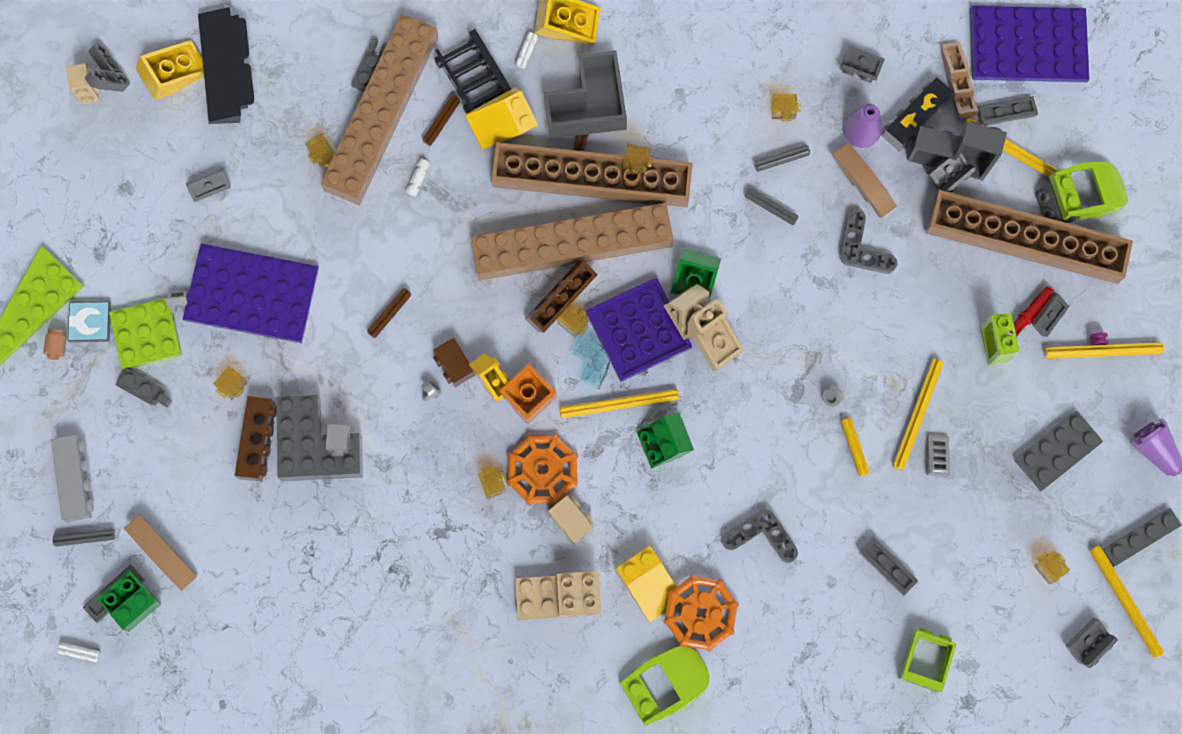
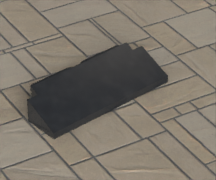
M230 7L199 13L198 24L208 124L240 123L241 109H248V105L254 103L251 66L244 63V59L249 57L246 20L239 18V14L231 16Z

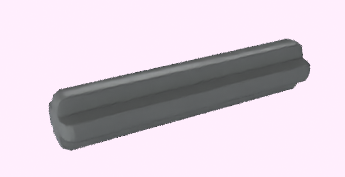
M803 145L756 160L754 167L759 172L809 156V146Z
M753 188L747 190L745 198L791 225L797 222L799 216Z
M110 528L54 535L52 540L53 545L56 547L109 541L115 539V530Z

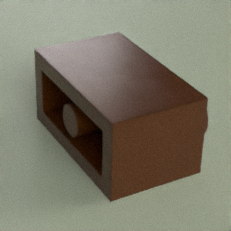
M455 338L433 349L435 354L433 359L438 367H443L445 371L443 376L448 384L452 383L454 387H457L476 376Z

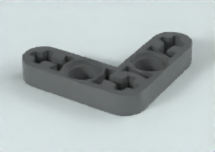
M95 43L89 49V54L101 70L91 69L85 76V80L96 89L123 92L130 85L129 79L108 50L100 43Z
M860 209L852 210L846 221L840 251L841 262L856 268L884 274L892 273L898 265L897 259L893 255L860 248L866 215ZM855 215H858V219L860 220L858 221L856 228H854L853 218ZM855 233L858 236V240L851 242L848 240L847 235ZM849 247H853L851 255L854 257L851 260H848L847 256L844 255L849 251ZM866 255L872 256L874 263L871 265L866 264L863 261V257ZM878 258H881L879 262H882V263H880L878 266H876V264H877V262H878ZM886 260L890 261L891 266L889 268H886V264H884Z
M768 509L759 511L728 531L722 538L723 547L733 551L763 532L783 562L791 563L798 556L796 546L774 513ZM762 514H764L765 516H770V519L768 521L771 524V526L774 523L776 524V526L771 528L769 532L766 531V529L769 528L768 524L766 522L762 523L760 521L762 519ZM744 525H752L754 533L752 535H745L743 532ZM739 530L741 537L735 541V546L732 544L728 545L726 543L728 541L727 536L733 538L738 535L735 531ZM773 531H780L782 533L781 541L776 542L771 538ZM785 540L788 542V544L784 545L786 549L793 550L791 559L788 556L784 557L785 550L783 547L780 549L777 547Z

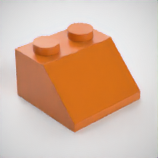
M530 364L499 391L527 425L557 398V392Z

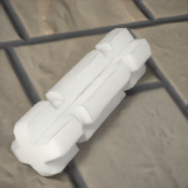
M528 32L525 38L526 41H524L519 57L516 60L518 68L525 69L528 63L527 60H529L534 44L537 41L535 33Z
M424 159L418 161L417 169H415L409 182L411 185H408L406 190L408 195L417 196L418 187H421L426 175L425 170H428L430 165L428 161Z
M60 643L58 648L59 654L84 660L88 659L93 662H97L100 657L99 651L75 645L70 646V644Z

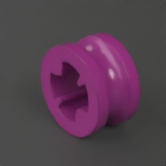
M1100 332L1089 335L1090 339H1092L1090 345L1109 344V341L1106 340L1108 333Z

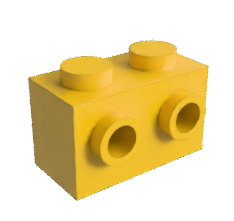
M484 353L470 363L469 366L486 392L498 402L504 398L499 391L508 383L509 378L503 370L500 371L499 367L501 365L494 356L490 358Z

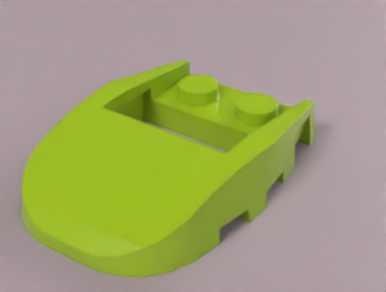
M1083 162L1049 176L1063 220H1067L1071 216H1076L1077 220L1086 218L1099 219L1105 215L1119 212L1127 204L1128 196L1122 177L1117 168L1109 162ZM1091 169L1103 205L1082 209L1071 173Z
M675 646L650 657L619 683L644 726H648L650 723L681 712L693 701L697 700L707 690L710 675L701 656L694 649L686 646ZM657 664H660L680 698V701L662 712L640 677V674Z

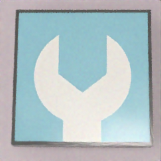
M109 301L69 302L67 341L69 343L110 342L111 319L109 312H111V303Z

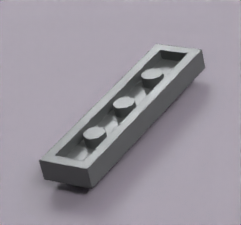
M1169 508L1103 548V551L1112 566L1115 567L1179 528L1182 524L1172 509Z

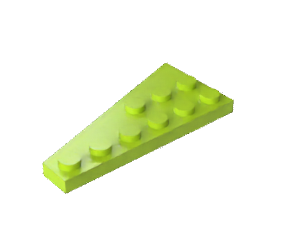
M42 245L0 317V366L84 288Z

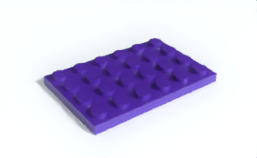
M971 6L973 80L1088 82L1090 80L1086 8Z
M201 243L182 319L186 322L302 344L319 266Z

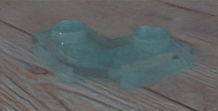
M579 336L571 354L588 362L580 381L600 389L609 369V355L601 345Z

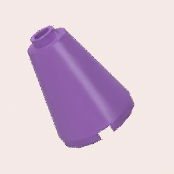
M866 104L846 118L843 132L845 138L851 142L850 144L859 148H868L880 139L882 123L880 110L876 105Z
M1158 419L1160 423L1155 424L1151 422L1134 434L1136 438L1134 440L1130 438L1129 442L1164 474L1176 476L1182 472V458L1167 422L1164 419Z

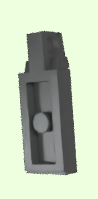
M128 368L124 370L115 384L117 387L151 406H156L157 403H160L168 408L172 401L163 395L165 390Z

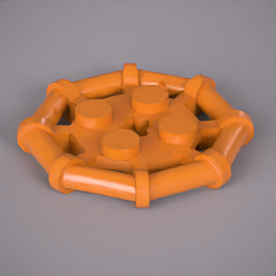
M528 434L511 453L507 454L508 481L506 483L526 501L527 505H556L579 483L577 481V458L579 456L557 434ZM535 443H550L549 448L540 449L536 448ZM530 446L532 451L525 458L520 457L519 455ZM556 446L566 455L562 459L553 451ZM516 462L522 463V475L516 476ZM569 462V476L563 475V464ZM538 465H547V473L539 474ZM525 480L532 487L529 493L519 484L520 481ZM561 480L566 482V484L557 493H555L553 487L557 485ZM536 490H549L550 496H535Z
M692 574L687 580L667 593L668 602L663 622L676 637L679 646L704 649L709 652L713 651V648L727 637L734 635L739 603L735 601L725 587L722 579H712ZM698 585L712 587L710 593L699 591ZM690 587L692 588L693 592L683 599L679 596ZM719 591L727 603L721 605L714 595ZM676 601L681 603L679 616H674ZM697 608H705L704 618L696 616L698 613ZM729 609L725 625L721 623L722 611ZM681 620L687 631L683 634L675 622ZM719 627L723 630L710 639L709 633L715 628ZM692 633L703 634L704 641L690 639Z

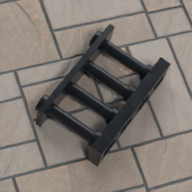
M476 29L468 32V43L442 56L439 49L435 50L436 58H434V61L439 69L442 68L462 100L464 104L462 108L465 114L512 89ZM470 50H476L478 53L477 59L453 72L451 71L447 62ZM479 66H486L488 70L486 75L461 88L456 78ZM490 81H495L498 86L495 91L470 103L466 96L467 93Z

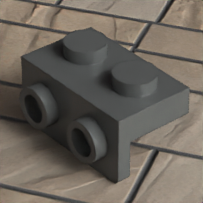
M849 45L840 68H843V73L853 76L856 73L861 75V80L872 83V80L877 81L885 58Z
M961 152L957 160L947 157L942 159L927 172V175L938 191L942 190L951 193L962 181L969 179L976 168L969 164Z
M1048 184L1035 192L1043 217L1064 223H1071L1076 220L1075 216L1063 220L1052 184Z
M1093 617L1065 646L1079 664L1091 668L1099 662V659L1107 651L1112 649L1118 639L1116 636L1109 634L1102 623Z

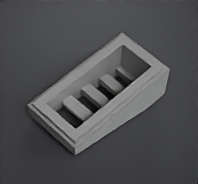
M928 435L927 476L948 477L950 475L949 436ZM933 441L944 442V446L933 445ZM933 449L943 450V453H934ZM934 457H943V461L934 460ZM934 464L943 465V468H934Z

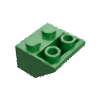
M679 413L665 415L636 431L651 469L679 459L694 451Z
M128 571L97 598L121 629L130 632L161 605L152 592L131 571Z

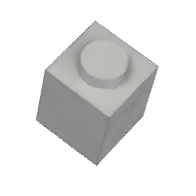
M327 425L326 450L331 452V455L343 456L344 453H349L351 434L349 425Z

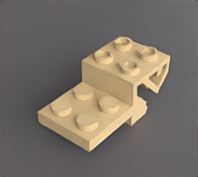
M698 284L689 287L664 305L683 340L693 337L712 371L718 370L744 350L725 319L728 313L722 302L717 299L709 302V291Z
M598 571L560 573L557 576L515 578L518 621L575 618L578 616L601 614Z

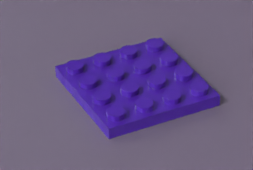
M657 277L585 311L620 383L693 347L689 339L683 340L664 308V305L669 300Z

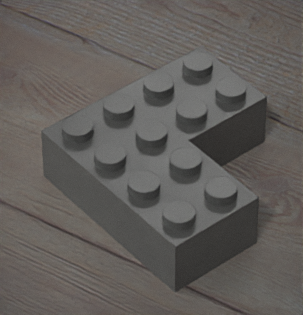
M617 50L578 55L581 88L544 93L549 139L627 130V115Z
M967 122L959 136L954 135L950 131L935 130L931 126H920L912 140L907 161L934 167L945 157L957 160L962 152L969 164L976 168L970 178L983 181L1002 155L1007 132L1002 131L998 127L982 126L979 122Z
M319 396L277 397V475L279 480L302 481L363 478L362 437L360 433L350 434L349 453H344L343 456H333L331 452L326 450L327 435L321 434V399Z

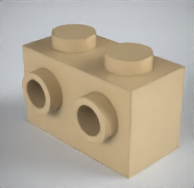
M87 64L67 66L69 89L79 103L90 104L95 100H99L98 93L101 92V89L93 88L85 80V76L90 71Z
M566 496L552 507L548 514L572 544L575 545L593 531L592 524L594 522L588 514L583 515L580 512L579 508L581 506L574 498L570 499Z

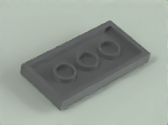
M1076 410L1014 461L1041 492L1099 446L1103 440Z

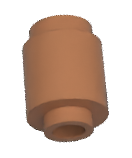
M49 329L48 334L45 335L43 354L47 355L48 359L59 360V357L64 356L66 344L64 331Z

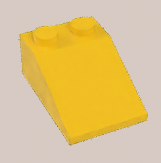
M539 0L534 33L551 39L594 45L601 8L579 0Z
M191 40L139 57L135 68L154 100L172 95L204 77L202 57Z
M516 87L465 114L482 150L496 145V142L501 143L518 136L538 125L522 91Z
M648 546L618 566L615 572L650 623L666 612L667 593L669 590L675 589L676 586L651 546Z

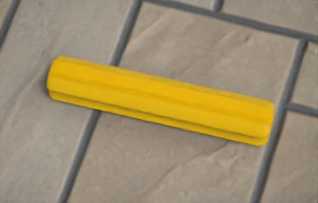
M845 418L841 421V425L858 475L865 476L870 473L857 432L852 418Z

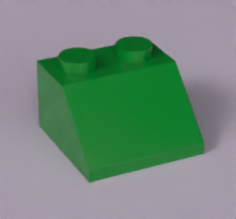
M683 248L671 293L679 295L689 287L698 284L709 291L710 300L721 258Z

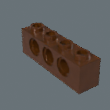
M578 261L525 317V320L538 332L544 333L598 274L585 261Z
M247 396L234 475L237 479L262 482L263 477L267 475L268 466L265 465L266 457H269L271 452V445H268L269 437L273 436L274 425H272V419L277 414V405L270 398ZM259 415H264L265 420L257 424L255 422L256 418ZM261 435L262 439L259 443H252L254 436ZM252 455H258V461L250 464L249 458Z

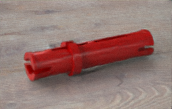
M1046 286L1029 306L1018 314V318L1013 322L1016 337L1027 325L1031 324L1033 318L1052 296L1054 291L1052 288Z

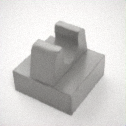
M189 291L168 293L166 304L167 307H170L173 314L177 312L176 306H182L184 312Z

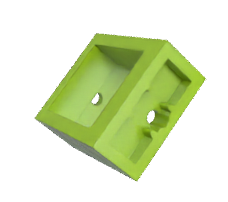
M1011 312L991 315L980 327L988 366L1008 363L1020 352Z
M920 628L912 632L899 679L937 693L943 692L957 644L951 642L952 638L944 635L936 637L931 635L932 632L930 630ZM918 639L946 648L936 681L909 671Z

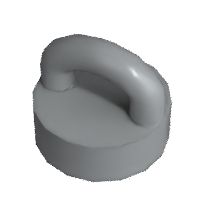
M426 380L421 385L424 389L422 394V400L424 401L429 400L431 396L438 398L441 394L439 387L429 380Z
M829 386L822 393L823 401L831 407L837 406L844 400L843 393L837 386Z

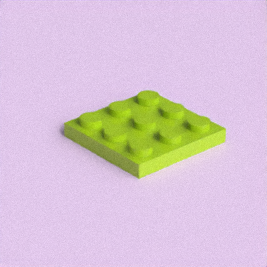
M166 298L109 312L119 361L123 371L126 368L131 369L182 356L174 316L170 307H167Z

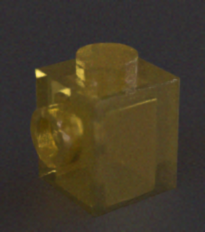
M774 94L772 98V119H781V121L785 122L795 119L797 113H800L801 102L797 101V94Z
M322 133L305 143L309 152L307 156L313 164L317 163L322 168L330 165L335 151Z
M627 143L623 169H628L635 174L646 173L647 167L652 166L653 155H650L651 148Z
M571 304L557 318V323L574 338L578 335L582 336L589 328L587 326L589 319L586 312L580 308L577 310Z
M228 366L213 385L217 388L215 392L223 399L228 397L230 400H233L243 393V388L248 382L232 367Z
M492 466L481 469V473H478L487 499L506 493L503 483L507 481L503 470L499 472L497 467L493 468Z
M1055 551L1043 552L1036 558L1038 562L1033 565L1049 585L1055 583L1070 571L1065 564L1064 557Z

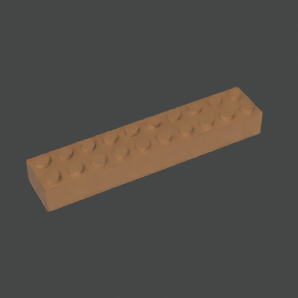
M400 15L321 182L325 192L360 206L437 42L438 31L436 27L406 15Z
M496 142L492 187L648 204L666 203L667 206L687 208L693 163Z
M939 190L934 197L926 234L1119 284L1126 277L1133 240Z
M662 203L471 236L478 281L573 265L578 261L590 262L673 247L674 238L667 204Z

